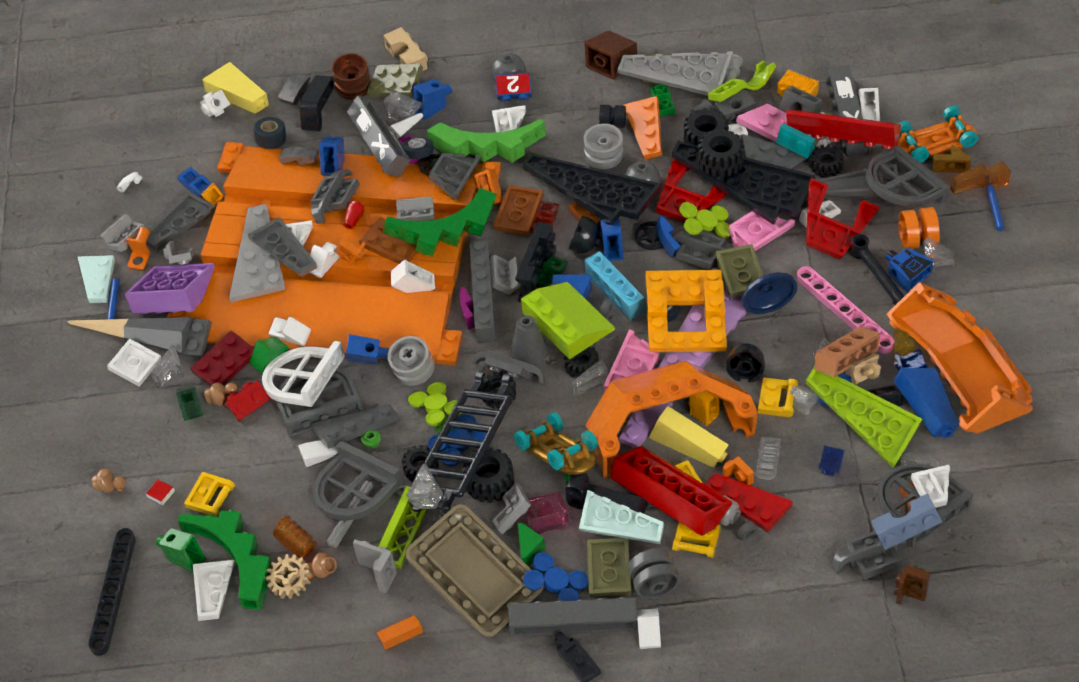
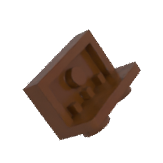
M905 565L903 573H898L895 582L897 584L894 595L897 596L896 603L901 604L904 595L925 602L930 573L921 568Z

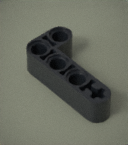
M315 75L300 102L302 130L321 131V111L333 92V76Z
M586 473L571 475L565 488L567 503L571 507L581 510L584 508L587 490L594 492V494L600 497H606L619 505L627 506L638 513L645 514L648 502L642 497L591 485Z

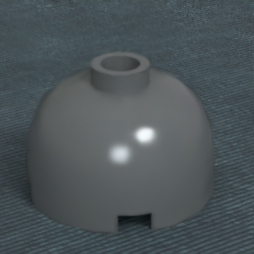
M502 54L492 64L493 80H495V75L526 73L523 60L516 54Z
M636 161L627 168L625 173L627 176L656 183L661 181L659 170L649 161Z

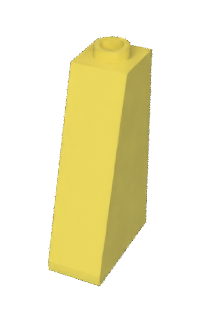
M231 62L202 79L207 93L212 91L214 94L222 90L229 103L254 114L269 106L266 92Z
M669 406L663 411L649 436L650 439L713 468L718 462L722 464L728 454L725 452L728 447L727 443Z

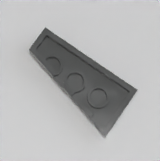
M188 192L149 229L151 233L146 245L156 250L213 214L216 207Z

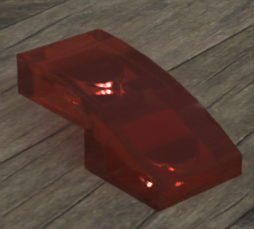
M541 201L536 211V218L531 226L532 234H534L538 222L554 224L559 204Z

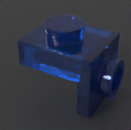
M920 348L904 356H901L898 352L894 354L896 357L894 364L898 372L901 368L928 367Z
M824 445L821 462L818 466L819 470H822V474L834 476V473L840 474L845 450Z

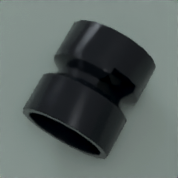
M600 105L599 124H610L617 128H625L626 106L615 105L612 108L611 105Z

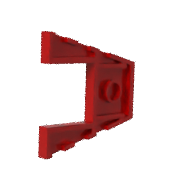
M673 158L667 180L664 183L663 192H661L656 207V213L685 223L688 218L684 217L679 210L682 203H692L699 212L703 209L709 210L728 194L716 186L711 189L706 197L678 187L677 184L689 168Z
M811 178L808 187L806 246L841 260L851 247L852 238L863 231L878 211L879 206L862 200L852 227L819 214L828 185Z

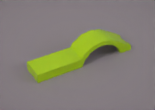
M761 61L756 64V71L750 82L746 83L744 80L732 78L708 93L709 100L722 102L742 89L753 91L761 89L773 73L776 64L771 63L766 66V62Z

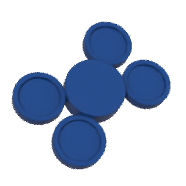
M469 414L462 415L457 420L477 423L475 417ZM454 429L448 436L483 441L487 433L472 431L470 435L469 432L471 430ZM433 435L429 438L428 446L430 450L439 435ZM443 443L439 452L461 455L460 452L467 450L469 447ZM442 460V463L448 467L459 464L458 462Z
M538 553L533 560L536 570L526 572L523 578V583L528 589L539 590L544 584L548 591L559 593L558 600L565 601L579 600V594L575 590H584L589 583V578L583 571L575 570L568 576L563 569L553 568L554 559L548 553Z

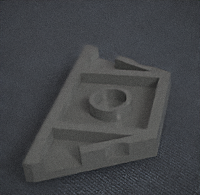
M743 135L742 140L746 158L796 170L803 161H808L807 158L781 145Z
M442 153L429 173V180L454 200H457L479 164L481 155H475V158H465V154L453 155Z

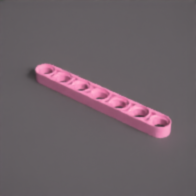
M807 266L801 267L798 270L797 281L849 327L855 330L862 326L880 333L878 352L887 354L893 350L894 339L815 270ZM807 273L811 277L803 278L801 275ZM820 284L824 288L818 290L815 289L814 286ZM832 295L835 296L837 299L834 301H830L827 299V297ZM848 307L850 310L848 312H842L840 308ZM855 318H860L863 320V322L855 323L853 322V320ZM887 341L890 345L884 347L880 345V342Z

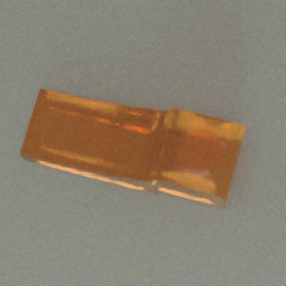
M1003 161L989 168L981 164L952 177L950 190L955 195L970 189L985 188L989 184H992L995 190L1009 183L1011 170Z

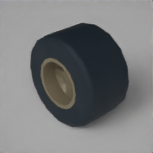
M265 117L258 120L254 124L256 144L265 149H274L282 146L286 140L284 122L276 117Z

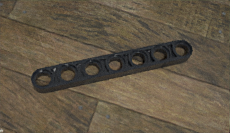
M129 528L120 529L114 539L88 641L91 652L96 656L105 654L110 646L136 541L133 531ZM124 535L131 536L126 542L120 541ZM120 552H125V553H126V556H125L124 558H122V559H117V558H116V556H117L118 553H120ZM122 570L119 576H112L113 571ZM112 587L118 588L117 592L114 594L107 593V591ZM105 606H113L110 612H103ZM108 623L107 629L98 630L100 624ZM96 642H104V645L101 648H93Z

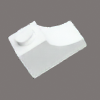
M878 88L859 89L858 101L863 119L880 121Z

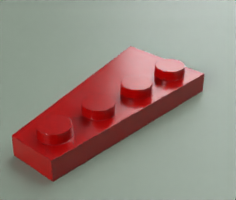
M716 472L704 484L722 496L725 495L737 502L741 511L740 515L749 521H753L755 525L766 532H769L793 506V501Z

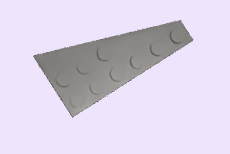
M728 51L724 54L711 52V54L672 53V55L662 56V54H656V56H645L644 54L623 55L618 67V73L708 96L710 91L724 83L733 57V51Z
M266 204L248 208L229 296L230 303L286 290L279 260L248 238L249 233L270 223Z

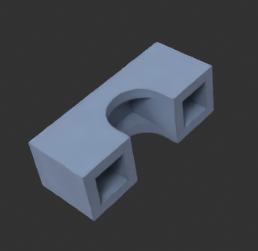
M928 493L909 502L911 510L904 517L894 518L888 512L871 521L885 550L942 523Z

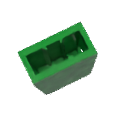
M170 529L165 536L160 535L156 540V545L161 547L170 562L194 573L193 564L203 563L206 559L196 538L192 534Z

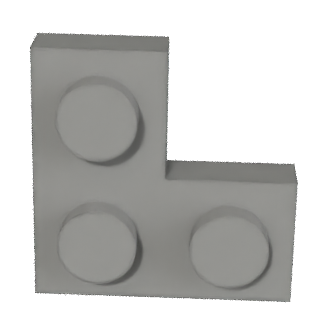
M517 483L502 496L506 507L493 519L497 530L502 534L512 528L515 521L521 515H524L531 506L522 487Z

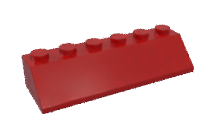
M801 110L786 111L788 126L805 134H810L815 139H821L822 136L829 137V141L839 142V139H846V143L857 144V141L864 142V146L875 147V144H882V148L893 149V146L899 145L902 124Z
M638 446L614 458L611 479L632 491L635 495L644 498L649 504L654 505L701 536L714 530L732 505V501L643 446Z

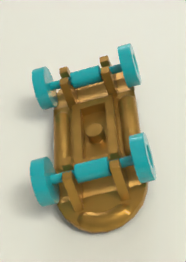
M556 412L547 415L548 423L543 420L541 426L531 432L527 429L525 433L521 430L514 433V441L520 450L527 451L551 465L555 470L569 475H578L588 472L595 464L596 458L593 450L598 448V441L595 435L587 430L581 434V442L579 439L574 440L560 433L559 431L564 428V424Z

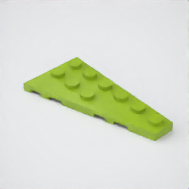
M814 366L806 379V384L894 469L920 426L922 418L839 376L832 377L817 371Z

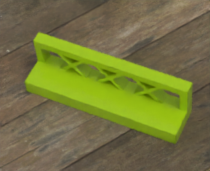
M406 486L378 546L379 548H387L392 554L397 551L400 552L399 561L394 560L395 567L399 569L402 568L405 562L406 549L414 542L431 504V500L425 498L422 511L414 512L412 510L413 505L409 504L408 500L415 494V491L409 486ZM414 518L416 521L415 525L406 528L405 522ZM407 535L408 541L399 545L397 542L398 538Z

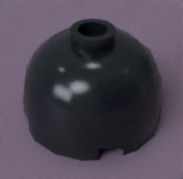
M582 215L568 249L578 253H587L594 246L598 247L601 237L598 236L599 227L596 222Z
M741 343L730 350L726 360V371L730 377L740 382V379H749L748 382H753L763 375L765 358L757 346L750 343Z

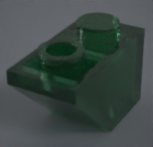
M193 384L176 389L184 421L203 416L196 385Z

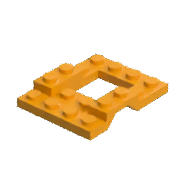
M721 270L646 271L649 352L727 351L725 300ZM667 305H704L706 331L668 332Z

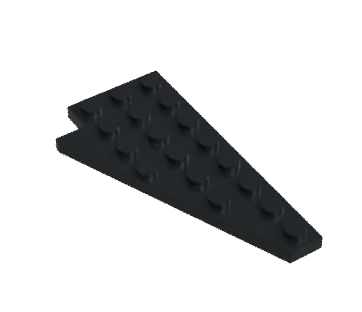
M678 140L672 151V158L774 225L780 213L794 217L799 216L808 197L809 181L811 178H816V175L746 157H744L742 168L737 173H732L728 177L727 175L724 177H714L712 174H706L705 171L701 170L698 164V145Z
M531 153L523 162L525 170L610 225H614L620 216L638 220L661 190V183Z

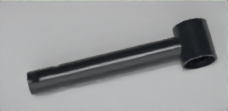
M863 234L855 235L852 238L851 255L865 262L891 297L893 304L896 305L904 297L868 249V237Z

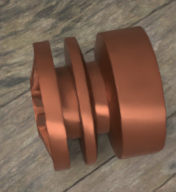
M347 53L337 57L332 64L336 92L341 97L354 100L357 95L365 96L371 83L366 59L356 53Z

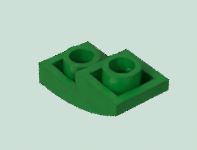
M659 84L655 87H650L651 97L657 96L659 100L660 117L675 114V107L671 100L668 86Z

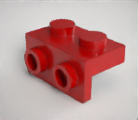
M258 380L254 383L251 381L247 382L241 387V392L238 394L233 392L226 397L227 401L224 406L230 409L238 422L271 399Z

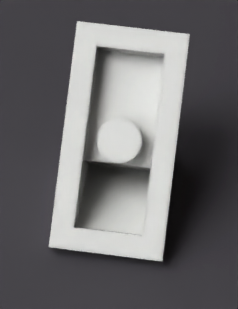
M326 242L322 248L314 245L310 256L317 263V269L309 273L321 278L340 257L334 252L337 246Z
M275 317L268 334L270 337H276L277 339L305 347L311 328L292 317H289L288 320Z

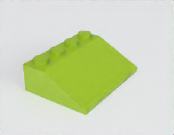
M568 282L536 289L521 298L523 314L533 317L541 332L569 360L615 330V327Z

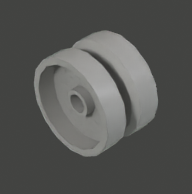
M597 124L585 132L583 136L585 160L590 166L601 170L616 167L624 157L623 138L621 131L617 127L610 124Z
M415 336L403 337L392 344L388 351V362L397 380L402 384L409 386L419 385L426 382L432 376L435 369V361L426 342L421 338Z

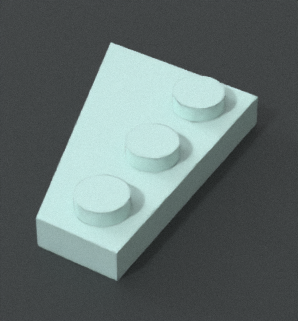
M114 256L78 257L89 303H108L115 263Z

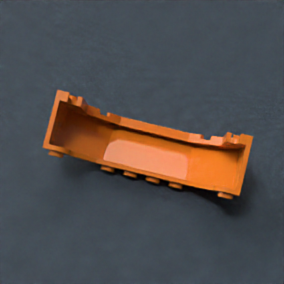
M919 282L887 313L891 320L889 323L894 329L907 332L928 351L932 363L941 370V376L951 384L950 389L960 397L961 405L967 409V415L962 414L959 417L961 428L966 432L970 431L978 434L1030 413L1033 410V406L1030 405L1032 403V395L1030 394L1032 388L991 331L986 327L980 328L975 323L976 318L966 309L962 311L955 305L957 301L952 296Z
M682 361L611 381L587 421L585 428L586 431H591L598 441V448L593 451L602 476L606 478L611 476L614 458L617 457L620 451L617 434L629 413L708 392L720 398L732 431L735 432L737 429H741L744 431L745 438L755 435L758 412L752 397L736 383L688 361Z

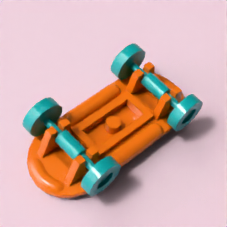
M952 105L944 110L942 114L946 121L944 123L914 132L909 121L898 123L902 124L898 146L919 163L933 158V154L949 153L951 144L958 149L972 147L977 143L979 137L976 129L963 121L961 110L956 105Z

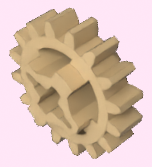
M286 554L283 560L278 557L277 564L271 563L273 569H267V572L270 574V576L266 577L269 583L267 586L275 596L279 594L281 599H284L286 595L289 599H292L293 594L300 596V590L306 591L304 585L311 583L308 577L312 576L309 571V565L305 563L302 557L298 558L295 554L292 558Z

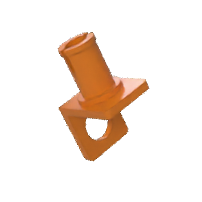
M140 227L136 239L127 238V242L132 250L127 264L129 269L145 270L151 254L146 245L151 233L147 228ZM137 257L143 258V262L139 265L133 264L134 259Z

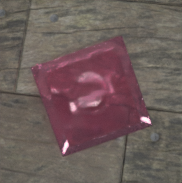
M560 491L528 499L531 504L525 513L528 527L539 535L547 531L563 529L569 523L568 510Z

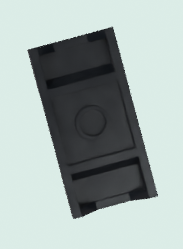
M538 222L515 277V281L523 285L518 302H521V298L540 288L537 286L538 270L543 267L544 262L551 255L555 256L557 245H554L556 234L553 233V225Z

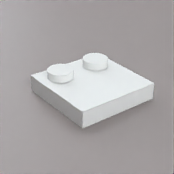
M129 339L107 365L109 371L140 387L161 361V355Z

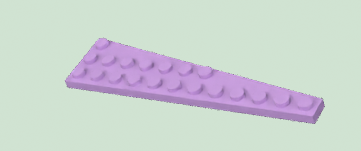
M722 276L727 336L731 330L735 329L738 321L747 314V310L742 304V296L730 299ZM704 305L692 306L678 332L706 331ZM667 352L658 368L682 361H688L703 368L715 352ZM674 401L633 412L619 438V443L632 448L641 446L652 432L667 406L671 408Z

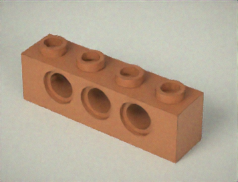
M862 326L856 328L816 352L815 370L832 377L838 376L851 368V364L879 350L880 333Z

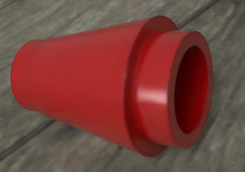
M352 201L348 204L343 223L344 227L347 229L354 228L365 213L363 204L357 201Z

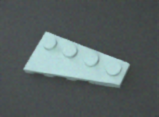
M587 490L579 526L580 531L661 544L664 522L641 512L633 511L627 506L619 505L606 497H600L594 494V492Z

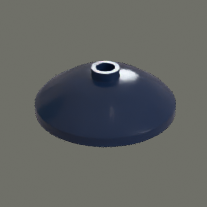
M774 272L763 275L746 288L742 296V304L748 312L753 314H766L776 311L789 303L795 296L798 288L797 282L793 276L787 273Z

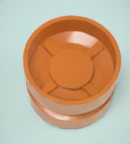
M934 207L920 208L918 218L913 209L900 211L898 230L904 249H918L920 239L925 248L939 245V222Z

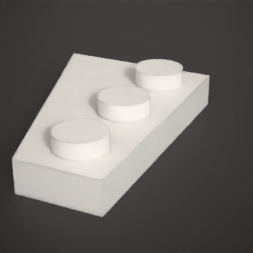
M234 560L193 564L198 621L219 619L233 571Z

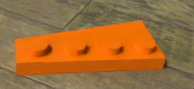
M657 96L624 104L645 160L662 156L660 111Z

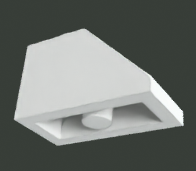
M404 260L391 271V286L405 293L431 291L435 289L434 273Z

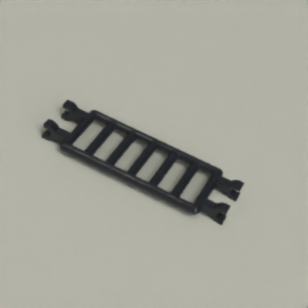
M477 371L471 389H464L412 484V488L416 492L409 498L408 503L414 505L412 508L414 512L422 511L424 500L428 493L443 495L442 499L435 505L436 509H441L439 513L441 516H444L451 510V504L455 497L464 496L513 401V397L509 393L515 388L516 383L510 382L512 379L511 375L504 374L498 392L492 393L482 391L490 381L484 378V371ZM468 397L503 402L499 410L464 405ZM459 413L495 417L491 425L456 421ZM451 428L487 433L483 441L448 436ZM443 443L479 448L475 457L439 452ZM435 459L471 464L466 473L431 468ZM426 475L462 480L458 489L423 484Z

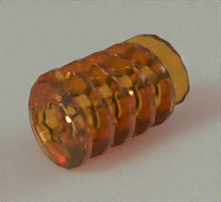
M290 516L281 518L273 530L274 538L279 540L281 544L298 558L302 557L304 559L308 557L316 547L317 542L312 541V535H307V531L302 530V527L297 525L294 520L291 521Z

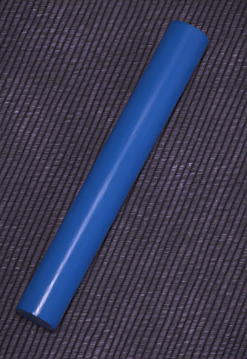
M992 184L986 186L994 221L997 230L1002 231L1004 225L994 187Z
M119 279L112 280L107 319H115Z

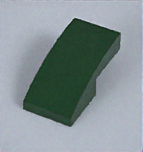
M551 255L543 264V270L538 275L537 286L540 288L551 286L553 275H562L568 265V261Z

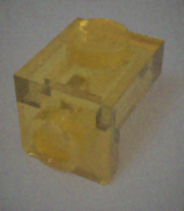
M900 329L894 331V357L913 358L915 339Z

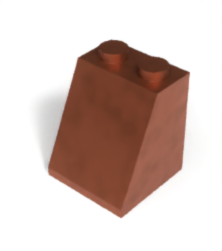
M609 30L584 42L586 68L613 80L620 75L618 67L622 56L638 55L636 42Z

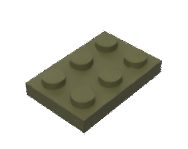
M377 65L367 95L369 97L413 96L414 85L418 84L423 70L422 65Z
M752 244L716 251V259L722 271L730 299L743 296L746 288L754 280L763 276Z
M628 539L587 540L590 598L630 596L631 578L628 571V563L630 562Z

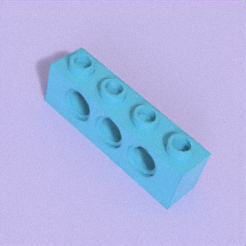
M600 251L584 260L586 275H591V281L612 300L613 304L629 321L645 312V299L642 294Z

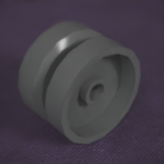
M663 548L649 549L639 553L628 563V571L639 597L643 599L659 598L669 594L679 585L680 577L674 566L675 563L670 551Z

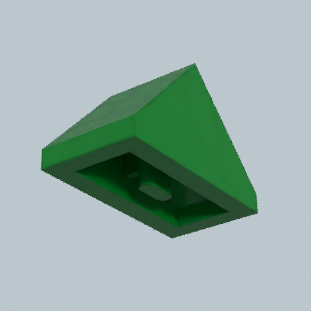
M276 337L257 340L249 364L263 375L267 365L277 356L286 352L289 347Z
M518 523L521 560L529 567L533 563L534 557L546 549L544 537L525 524Z

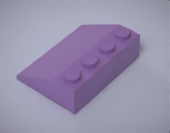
M214 263L154 266L125 293L132 313L147 314L156 312L159 314L162 312L194 311L203 300L215 267Z

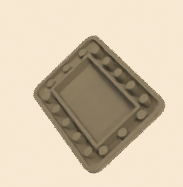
M462 504L456 505L406 549V559L415 570L475 630L487 638L497 635L509 623L508 604L516 602L531 603L542 593L544 588L543 584L539 590H530L524 585V575L531 569L478 516Z

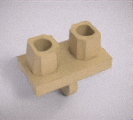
M874 353L851 364V368L846 370V375L852 378V383L858 384L868 378L875 379L879 377L881 370L880 365H878L879 354Z

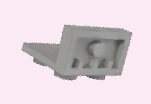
M354 540L353 546L358 564L371 568L374 571L378 590L387 593L397 574L392 552L385 547L373 546L367 541Z

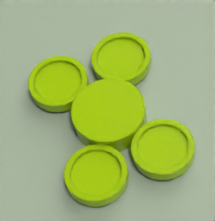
M684 202L679 208L680 213L688 218L684 223V228L688 233L698 235L702 230L712 231L715 228V232L720 237H731L729 224L724 222L728 218V212L725 208L716 205L710 211L703 209L698 212L692 203Z
M435 382L428 386V397L424 392H415L408 398L409 404L412 407H422L425 405V409L428 412L426 422L430 426H438L444 423L446 419L444 411L447 415H450L457 400L447 401V397L444 395L447 388L442 382Z

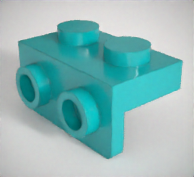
M784 123L780 126L776 140L777 144L807 159L816 148L814 145L815 138Z

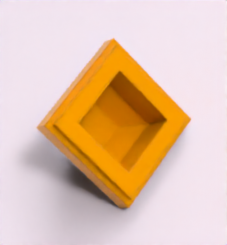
M214 183L201 194L205 201L214 206L225 197Z

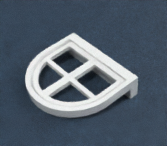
M334 341L329 349L300 347L277 356L267 365L262 375V383L267 395L282 403L312 407L345 357L341 342ZM310 357L322 358L314 372L302 371ZM303 358L296 370L280 368L292 360ZM274 375L290 377L282 391L274 386ZM296 378L308 379L300 391L301 394L288 392Z

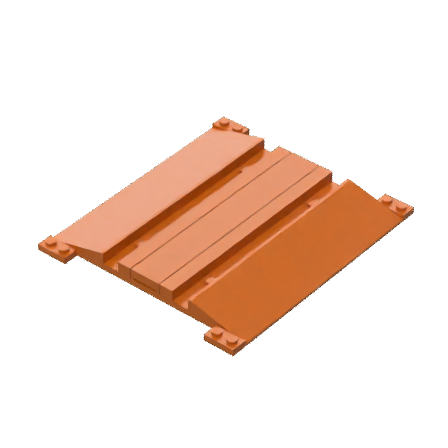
M236 142L225 143L217 169L219 173H230L223 186L226 195L223 202L218 201L200 255L203 264L214 263L215 267L203 300L196 309L191 312H168L167 318L191 317L194 319L210 320L212 325L207 344H217L232 330L255 348L257 340L273 338L268 333L275 317L284 320L292 317L311 328L305 347L329 349L334 341H338L342 344L345 356L349 334L380 340V347L390 348L398 339L406 336H415L426 342L435 364L456 366L463 334L462 331L445 329L468 232H463L457 247L439 241L433 257L418 252L410 261L434 273L435 289L431 291L405 293L392 287L391 271L399 264L363 248L365 253L360 260L356 259L352 264L340 256L321 278L311 273L301 277L280 262L286 290L230 303L229 296L248 208L266 204L270 222L279 217L285 224L312 220L313 228L303 246L309 255L314 245L322 248L326 242L337 246L342 238L359 248V241L380 217L386 219L388 216L397 219V200L433 197L434 220L448 217L466 207L477 194L478 188L474 177L475 174L492 169L496 171L499 181L502 168L501 162L486 161L483 164H478L458 199L454 200L429 180L428 175L420 171L419 162L411 165L408 163L401 176L398 177L395 175L389 176L384 173L382 166L377 162L375 156L345 154V162L342 169L350 170L352 175L346 176L344 179L357 178L360 183L349 204L352 201H357L365 207V213L354 228L347 229L343 226L347 207L346 209L331 210L330 213H324V223L317 224L312 215L310 200L323 178L327 176L321 175L320 153L315 162L300 166L297 160L281 164L278 158L283 149L250 147ZM426 160L422 165L429 163V161ZM280 340L289 347L287 351L304 347Z

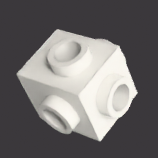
M222 90L214 94L212 91L203 96L204 100L200 102L202 111L209 117L221 115L224 113L223 109L230 105Z

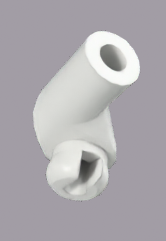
M138 172L127 175L119 183L117 190L122 193L125 192L132 181L135 184H139L142 176Z

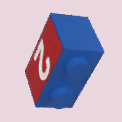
M530 72L495 75L497 99L510 101L511 98L527 100L528 97H532Z

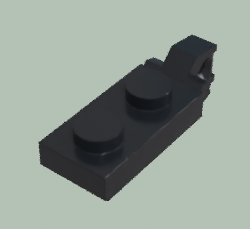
M562 631L554 635L555 642L558 645L556 648L558 654L580 682H589L601 674L600 668L576 639L571 638L568 640Z

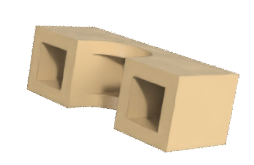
M402 27L383 35L385 47L393 57L400 55L401 64H421L423 67L422 71L427 69V55L425 52H421L418 44L412 41L410 34L405 32Z

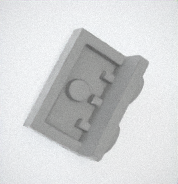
M433 197L396 201L397 219L419 222L433 221L435 219Z
M124 214L101 234V238L109 250L122 252L129 247L127 238L136 239L139 228H145V226L141 223L133 222L128 214Z
M169 241L164 249L165 259H169V263L187 264L195 256L194 248L175 251L173 241Z
M495 254L490 257L491 285L493 288L510 295L521 286L519 282L515 281L519 270L518 257L515 256L510 261Z

